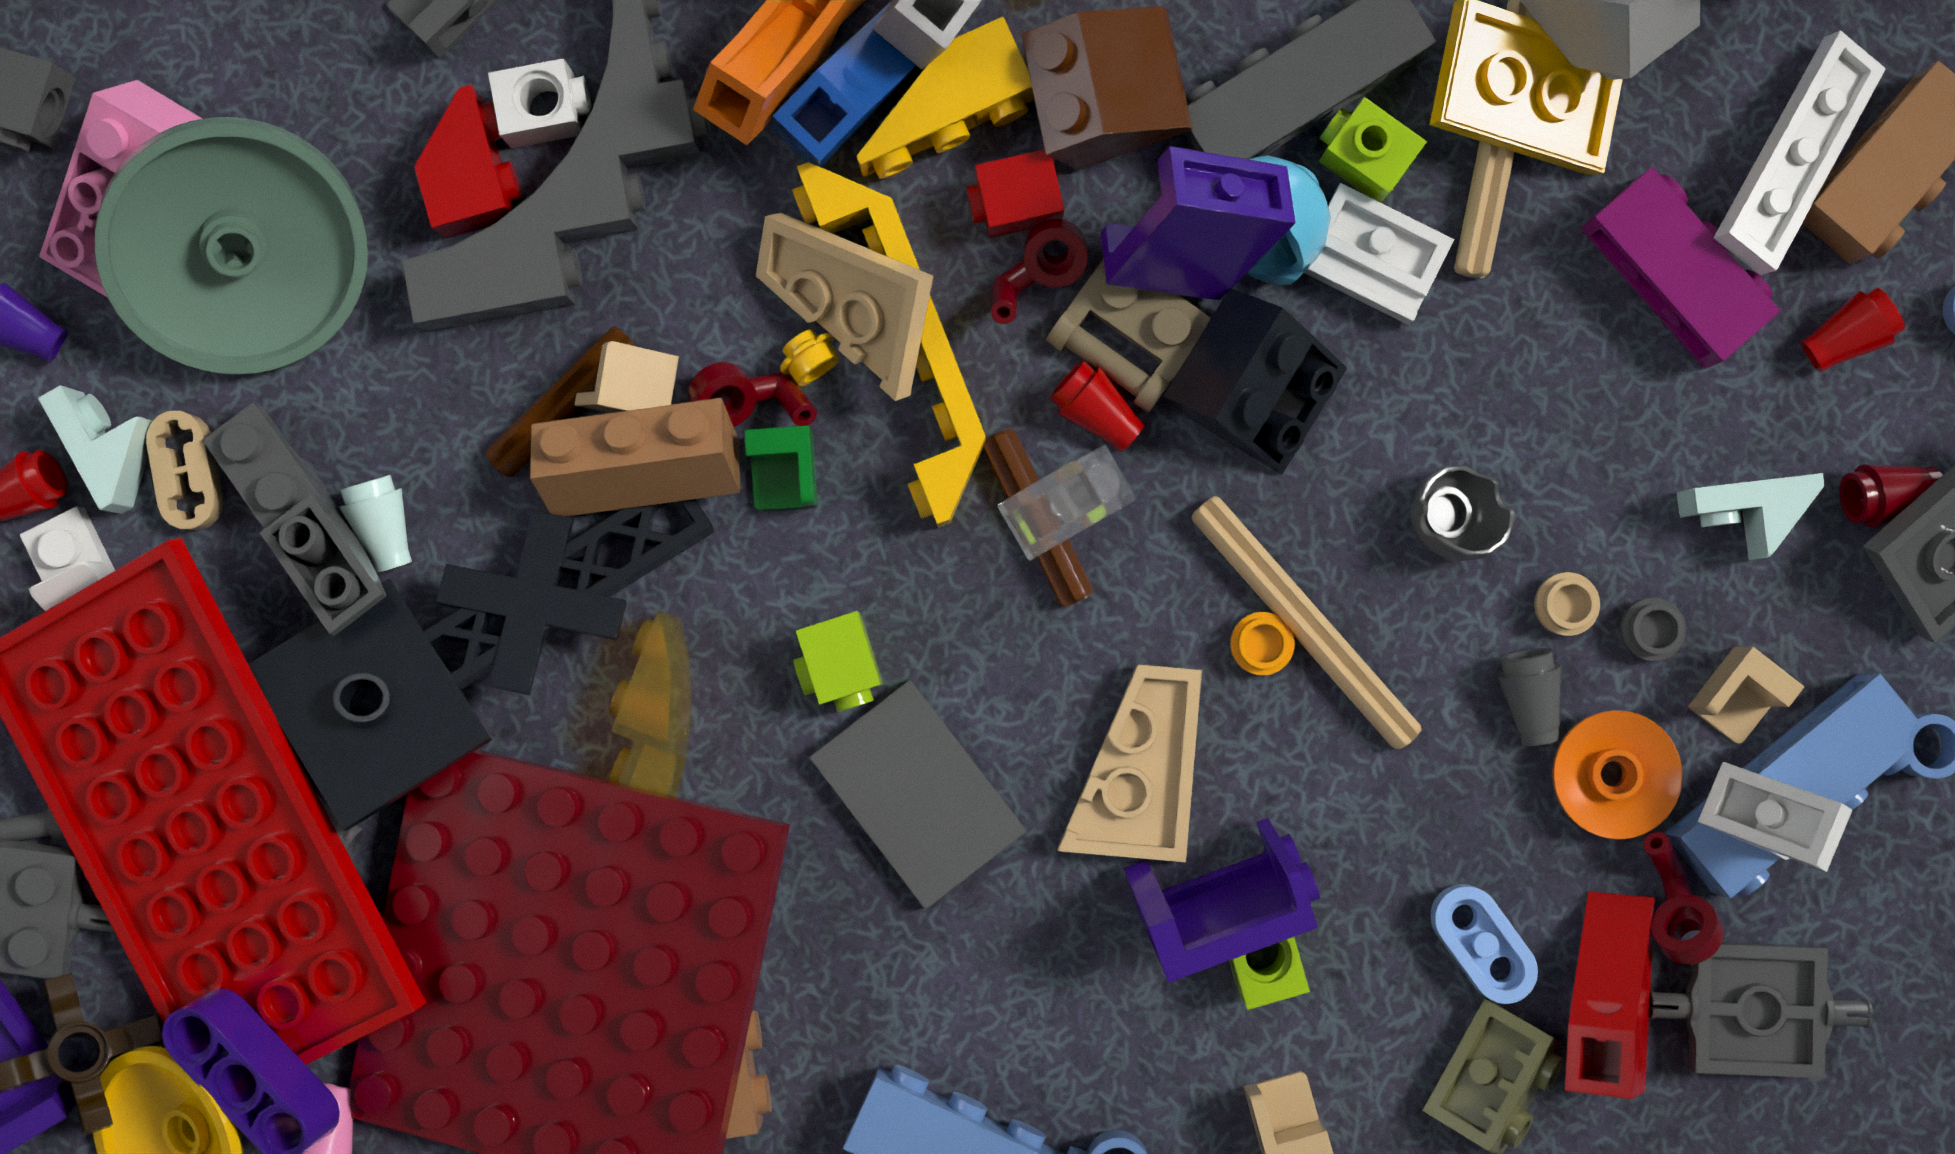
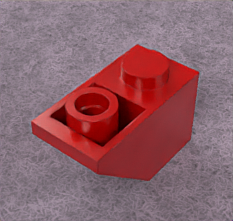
M471 84L458 88L414 166L431 228L445 239L494 225L514 209L513 200L522 198L520 183L512 162L502 163L496 140L502 137L499 135L493 100L485 102Z

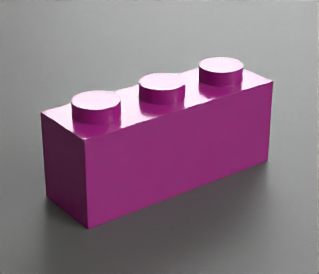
M1652 166L1582 225L1580 229L1700 365L1707 369L1725 361L1781 310L1771 300L1773 294L1767 282L1756 272L1750 269L1744 270L1728 252L1729 250L1714 239L1718 228L1709 222L1702 223L1686 205L1688 198L1683 188L1672 177L1666 174L1660 175Z

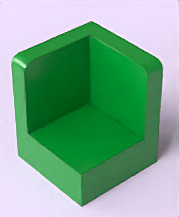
M810 426L745 430L746 456L751 460L755 508L765 511L818 507L814 437Z

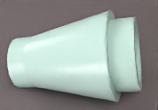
M391 475L341 489L345 505L339 508L371 560L376 573L412 562L407 543L402 488L395 490Z

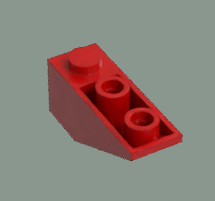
M1588 891L1568 1023L1565 1091L1633 1099L1645 1092L1653 946L1651 922L1654 915L1655 897Z

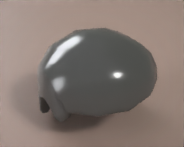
M1465 465L1442 466L1418 483L1413 496L1410 519L1417 538L1425 548L1447 561H1468L1486 557L1508 542L1515 522V510L1505 506L1498 492L1499 482L1496 479L1477 473L1474 469ZM1458 505H1459L1460 510H1461V518H1460L1459 523H1458Z

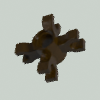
M72 973L45 980L43 989L56 1033L52 1037L47 1049L0 1062V1094L52 1077L58 1083L71 1087L83 1136L110 1128L113 1125V1121L99 1075L106 1067L109 1059L118 1057L136 1048L159 1045L163 1038L157 1017L155 1015L118 1028L103 1031L97 1025L84 1021ZM82 1037L93 1043L97 1051V1060L93 1067L83 1072H72L61 1065L58 1059V1048L64 1041L70 1038Z

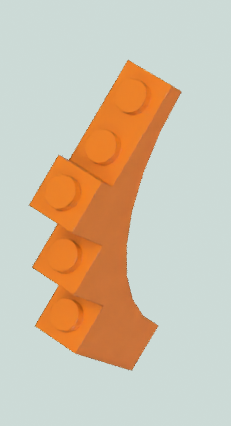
M766 0L742 30L710 62L693 110L745 145H748L772 121V116L825 62L839 26L865 0Z

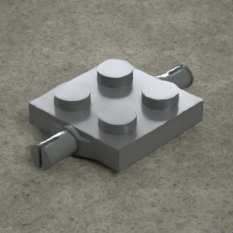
M0 839V972L46 979L69 974L73 943L81 929L116 934L101 905L85 902V894L81 884L82 869L70 848Z
M1722 942L1713 956L1703 962L1691 964L1690 980L1685 993L1650 991L1651 1004L1671 1006L1649 1005V1019H1685L1689 1032L1688 1069L1695 1073L1825 1078V1049L1833 1025L1870 1028L1873 1018L1864 1014L1847 1013L1873 1014V1008L1869 1000H1833V995L1827 982V948L1815 945Z

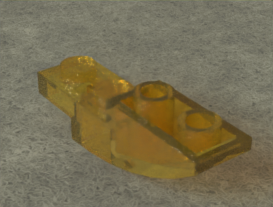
M658 611L654 621L646 619L643 622L632 650V654L640 658L631 681L627 679L621 680L610 704L609 714L616 716L611 732L633 740L634 744L631 750L625 747L621 750L614 763L609 781L676 797L681 784L689 747L692 720V678L688 646L680 616Z

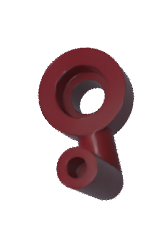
M1048 219L1031 229L1024 244V260L993 281L991 316L995 322L1008 324L1015 319L1017 313V294L1033 283L1038 282L1047 287L1058 288L1070 285L1080 278L1087 266L1088 252L1086 238L1075 224L1063 219ZM1059 240L1066 244L1067 250L1059 256H1051L1045 251L1044 247L1050 241Z
M718 362L699 371L691 381L688 389L689 402L722 398L733 427L738 426L750 416L756 402L771 399L779 401L796 426H809L817 416L816 409L788 373L778 372L748 378L739 366L729 362ZM724 387L721 392L713 395L715 391Z
M1653 832L1644 839L1643 847L1661 878L1666 901L1658 907L1653 915L1651 922L1652 934L1661 951L1670 960L1680 964L1703 962L1713 956L1721 946L1724 935L1722 923L1708 901L1699 896L1692 895L1687 872L1667 835L1662 832ZM1694 930L1700 931L1695 937L1682 940L1686 933Z

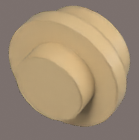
M1565 572L1547 578L1540 585L1535 595L1534 608L1538 620L1548 631L1561 636H1573L1585 632L1594 624L1600 611V598L1595 586L1587 578L1576 573Z

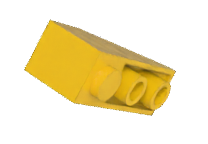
M1000 17L954 38L947 49L926 66L856 156L863 177L874 172L877 173L879 179L894 176L909 168L913 164L911 156L932 146H934L937 153L951 150L963 144L971 137L968 131L971 128L989 120L992 121L994 127L1003 126L1017 120L1028 112L1026 103L1034 100L1029 71L1004 17Z

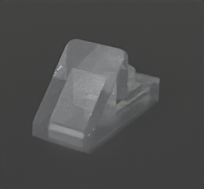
M1105 444L1080 459H1075L1001 502L997 507L1027 559L1030 561L1135 501L1137 498Z

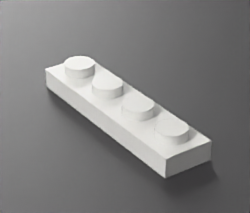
M1841 30L1823 38L1714 236L1715 240L1759 275L1777 271L1886 69Z

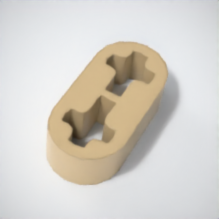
M167 411L158 415L151 422L146 433V445L157 505L161 516L169 525L183 530L200 531L210 527L219 518L223 509V495L217 462L203 442V439L211 433L201 418L183 411ZM176 424L179 425L180 429L193 433V441L183 446L185 466H182L178 450L166 448L165 439L175 435ZM184 476H188L192 492L204 494L205 504L195 507L194 518H191L189 512L177 509V500L186 497L187 493Z

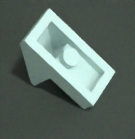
M60 385L38 398L99 510L122 514L133 508L149 457L146 433L152 420L134 417L106 433L105 430L111 427L110 418L102 404L92 394L85 396L84 392Z
M1823 473L1700 487L1677 493L1680 518L1700 515L1701 527L1741 523L1740 511L1742 510L1749 560L1768 558L1776 551L1824 487Z

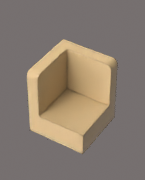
M614 341L605 342L602 345L595 391L577 393L575 406L605 413H615L671 405L679 356Z
M1734 647L1692 700L1688 708L1733 743L1741 744L1771 706L1790 707L1804 686L1755 647Z
M1297 1071L1243 1086L1262 1154H1333L1327 1130L1319 1121L1308 1078L1304 1072Z

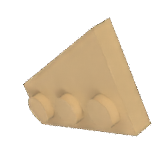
M784 213L765 216L756 277L806 322L817 321L841 343L838 350L854 365L863 362L881 378L882 382L879 387L893 400L897 401L910 396L933 275Z
M1136 665L1059 843L1058 851L1186 862L1202 670Z

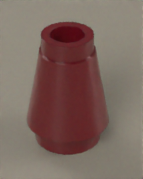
M1862 464L1854 472L1847 473L1842 478L1839 487L1840 504L1845 516L1851 522L1863 523L1868 527H1876L1893 520L1941 478L1942 474L1933 466Z

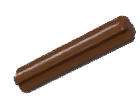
M616 326L611 327L486 450L485 456L499 473L507 477L514 476L531 459L532 424L572 419L582 409V407L575 406L577 393L595 391L602 345L605 342L614 341L636 346L620 328Z
M1006 429L988 437L982 449L1059 605L1068 607L1089 597L1093 593V587L1016 432L1013 429Z

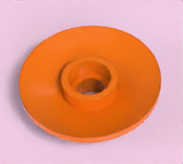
M1612 710L1588 716L1567 732L1555 753L1552 780L1559 804L1567 816L1579 827L1604 838L1628 839L1653 830L1671 813L1681 791L1682 765L1679 753L1672 739L1654 721L1637 713ZM1614 761L1620 766L1622 776L1617 784L1608 786L1601 778V770L1606 763Z

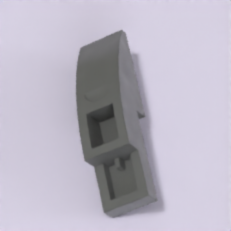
M253 401L203 439L209 451L264 528L259 533L329 634L335 636L387 596L371 561L335 501L309 464L297 456L262 406Z

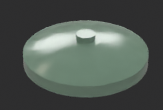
M210 117L192 120L164 130L145 141L125 159L111 178L101 200L95 229V257L100 280L110 303L128 328L142 341L168 358L186 366L216 373L249 374L274 370L296 362L319 349L334 336L352 313L361 294L367 271V237L362 214L356 197L339 170L324 154L299 136L275 125L247 118Z

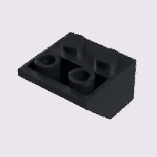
M1229 288L1164 394V397L1195 423L1283 475L1295 453L1302 446L1304 438L1326 402L1335 392L1337 384L1347 370V367L1283 307Z

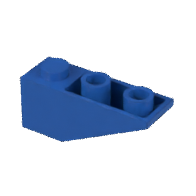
M892 1L823 63L772 116L771 129L806 162L822 168L918 68L915 63L872 29Z

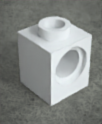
M564 58L488 73L499 135L512 149L578 136L584 126L582 116L590 115L592 111L585 77L575 78L573 71ZM545 91L558 93V102L552 112L544 116L530 114L531 102L538 94Z

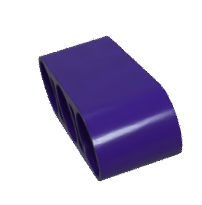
M224 988L211 990L170 1014L163 1024L162 1038L170 1056L199 1087L201 1085L205 1088L225 1115L262 1154H304L330 1135L338 1125L340 1110L332 1092L253 1008L234 991Z

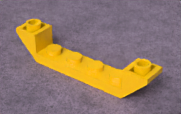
M810 162L797 166L803 185L792 189V192L805 223L810 224L818 221L820 229L833 234L871 219L873 225L862 229L868 248L919 269L891 197ZM929 296L916 369L922 383L934 379L943 401L933 405L932 409L945 442L957 437L960 446L914 464L919 479L908 483V487L921 519L933 515L938 528L950 524L981 454L986 436L931 296Z

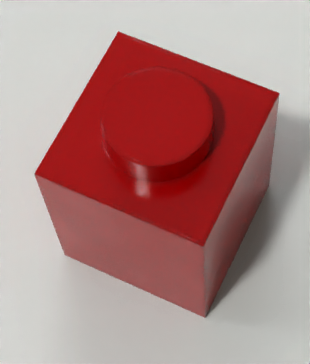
M1045 149L975 165L977 184L966 186L967 198L973 223L986 222L989 238L1029 230L1048 219H1063L1065 210L1053 158L1046 155Z

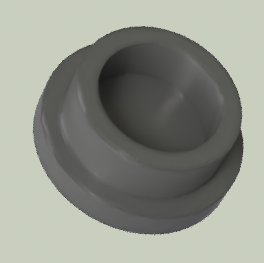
M1645 598L1633 603L1625 611L1620 623V635L1626 649L1635 657L1646 661H1661L1673 656L1681 648L1686 636V624L1680 610L1671 602L1662 598Z

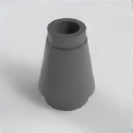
M1532 648L1501 656L1502 670L1496 675L1517 731L1520 733L1522 745L1538 746L1558 741L1560 739L1561 664L1554 662L1552 650L1548 648Z

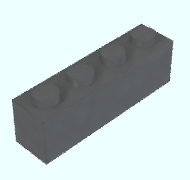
M1342 0L1340 4L1344 10L1326 21H1323L1318 14L1302 22L1287 35L1290 43L1271 55L1266 48H1261L1247 56L1234 67L1237 76L1216 88L1213 81H1208L1188 93L1186 100L1193 130L1180 134L1190 150L1243 159L1267 156L1337 113L1341 107L1345 108L1426 58L1437 41L1411 0Z

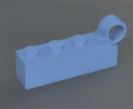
M1856 674L1743 767V769L1840 802L1853 810L1867 798L1868 792L1865 788L1883 773L1888 776L1901 770L1911 776L1933 779L1945 778L1955 773V721L1950 717L1940 714H1913L1881 674ZM1926 725L1932 726L1939 733L1942 741L1940 756L1929 766L1922 765L1917 760L1913 751L1914 738L1917 732ZM1706 798L1664 832V834L1667 835L1672 845L1712 893L1732 898L1735 895L1738 897L1747 896L1767 881L1770 874L1766 869L1780 858L1699 823L1698 820L1707 801Z
M894 1065L892 1072L878 1067L843 1146L844 1150L853 1154H1063L1044 1145L1046 1135L1035 1127L1015 1119H1011L1008 1127L985 1117L988 1108L979 1101L958 1092H953L950 1100L926 1089L929 1084V1080L926 1077L901 1065ZM1111 1130L1097 1136L1089 1145L1087 1152L1070 1146L1067 1154H1104L1112 1148H1126L1134 1154H1147L1143 1143L1133 1134L1122 1130Z

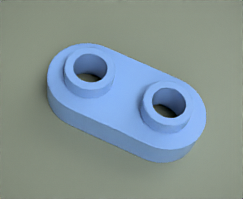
M1457 884L1444 889L1433 902L1430 914L1431 924L1434 932L1478 992L1494 1002L1510 1004L1524 999L1533 990L1538 977L1537 962L1530 949L1492 897L1485 891L1467 884ZM1460 905H1469L1473 911L1472 922L1467 927L1457 928L1452 921L1454 910ZM1506 957L1511 964L1510 973L1506 978L1496 980L1491 976L1490 966L1496 958Z

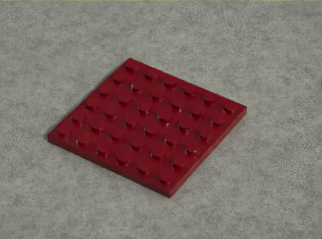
M479 749L410 791L407 795L383 921L427 1003L416 1011L358 1040L349 1089H351V1118L480 1154H723L790 824Z

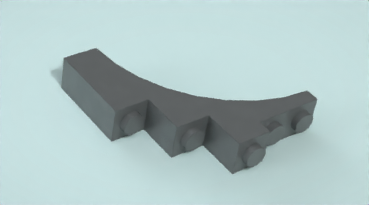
M612 0L613 21L608 63L593 109L568 154L536 192L494 225L459 243L441 250L402 260L413 324L426 332L576 305L573 287L582 286L581 267L576 250L574 248L566 250L565 243L638 230L635 212L646 210L645 197L638 172L628 174V168L701 155L698 137L709 135L707 119L693 110L697 97L691 98L683 79L662 82L664 79L673 78L666 41H655L651 18L662 16L659 0Z

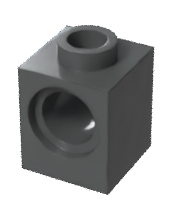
M0 47V145L25 153H29L32 143L54 149L76 77L53 62Z

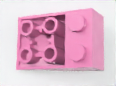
M139 80L94 92L39 257L107 297L96 264L95 229L101 200L111 178L125 159L145 141L173 126L202 118Z

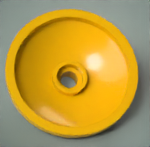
M145 1046L133 1049L115 1058L102 1072L100 1080L113 1125L110 1128L93 1133L97 1154H244L239 1128L225 1115L205 1088L201 1085L199 1087L179 1066L166 1048Z

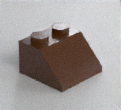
M1163 6L1080 11L1021 34L1047 156L1077 170H1082L1193 130L1167 9Z

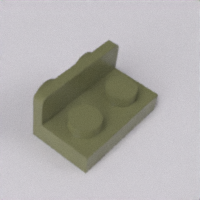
M1484 998L1422 1111L1491 1153L1503 1154L1507 1146L1516 1149L1532 1124L1534 1116L1527 1112V1109L1538 1089L1544 1092L1549 1091L1563 1068L1565 1059L1558 1055L1563 1042Z

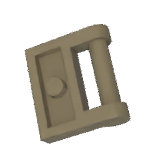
M1103 259L1068 309L1052 328L1045 341L1059 351L1066 347L1094 368L1100 366L1108 378L1136 397L1133 402L1134 404L1149 413L1182 367L1211 317L1178 294L1107 285ZM1089 313L1160 362L1161 364L1153 375L1149 376L1081 328L1080 325Z

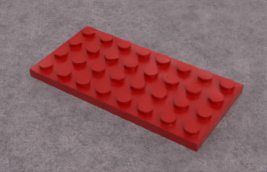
M182 538L163 542L0 637V716L163 1024L170 1014L211 990L220 988L232 990L241 996L300 1060L307 1065L416 1011L427 1003Z

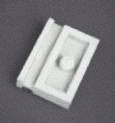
M1340 183L1328 204L1331 220L1325 247L1316 261L1303 273L1410 325L1415 320L1417 311L1424 297H1426L1454 239Z

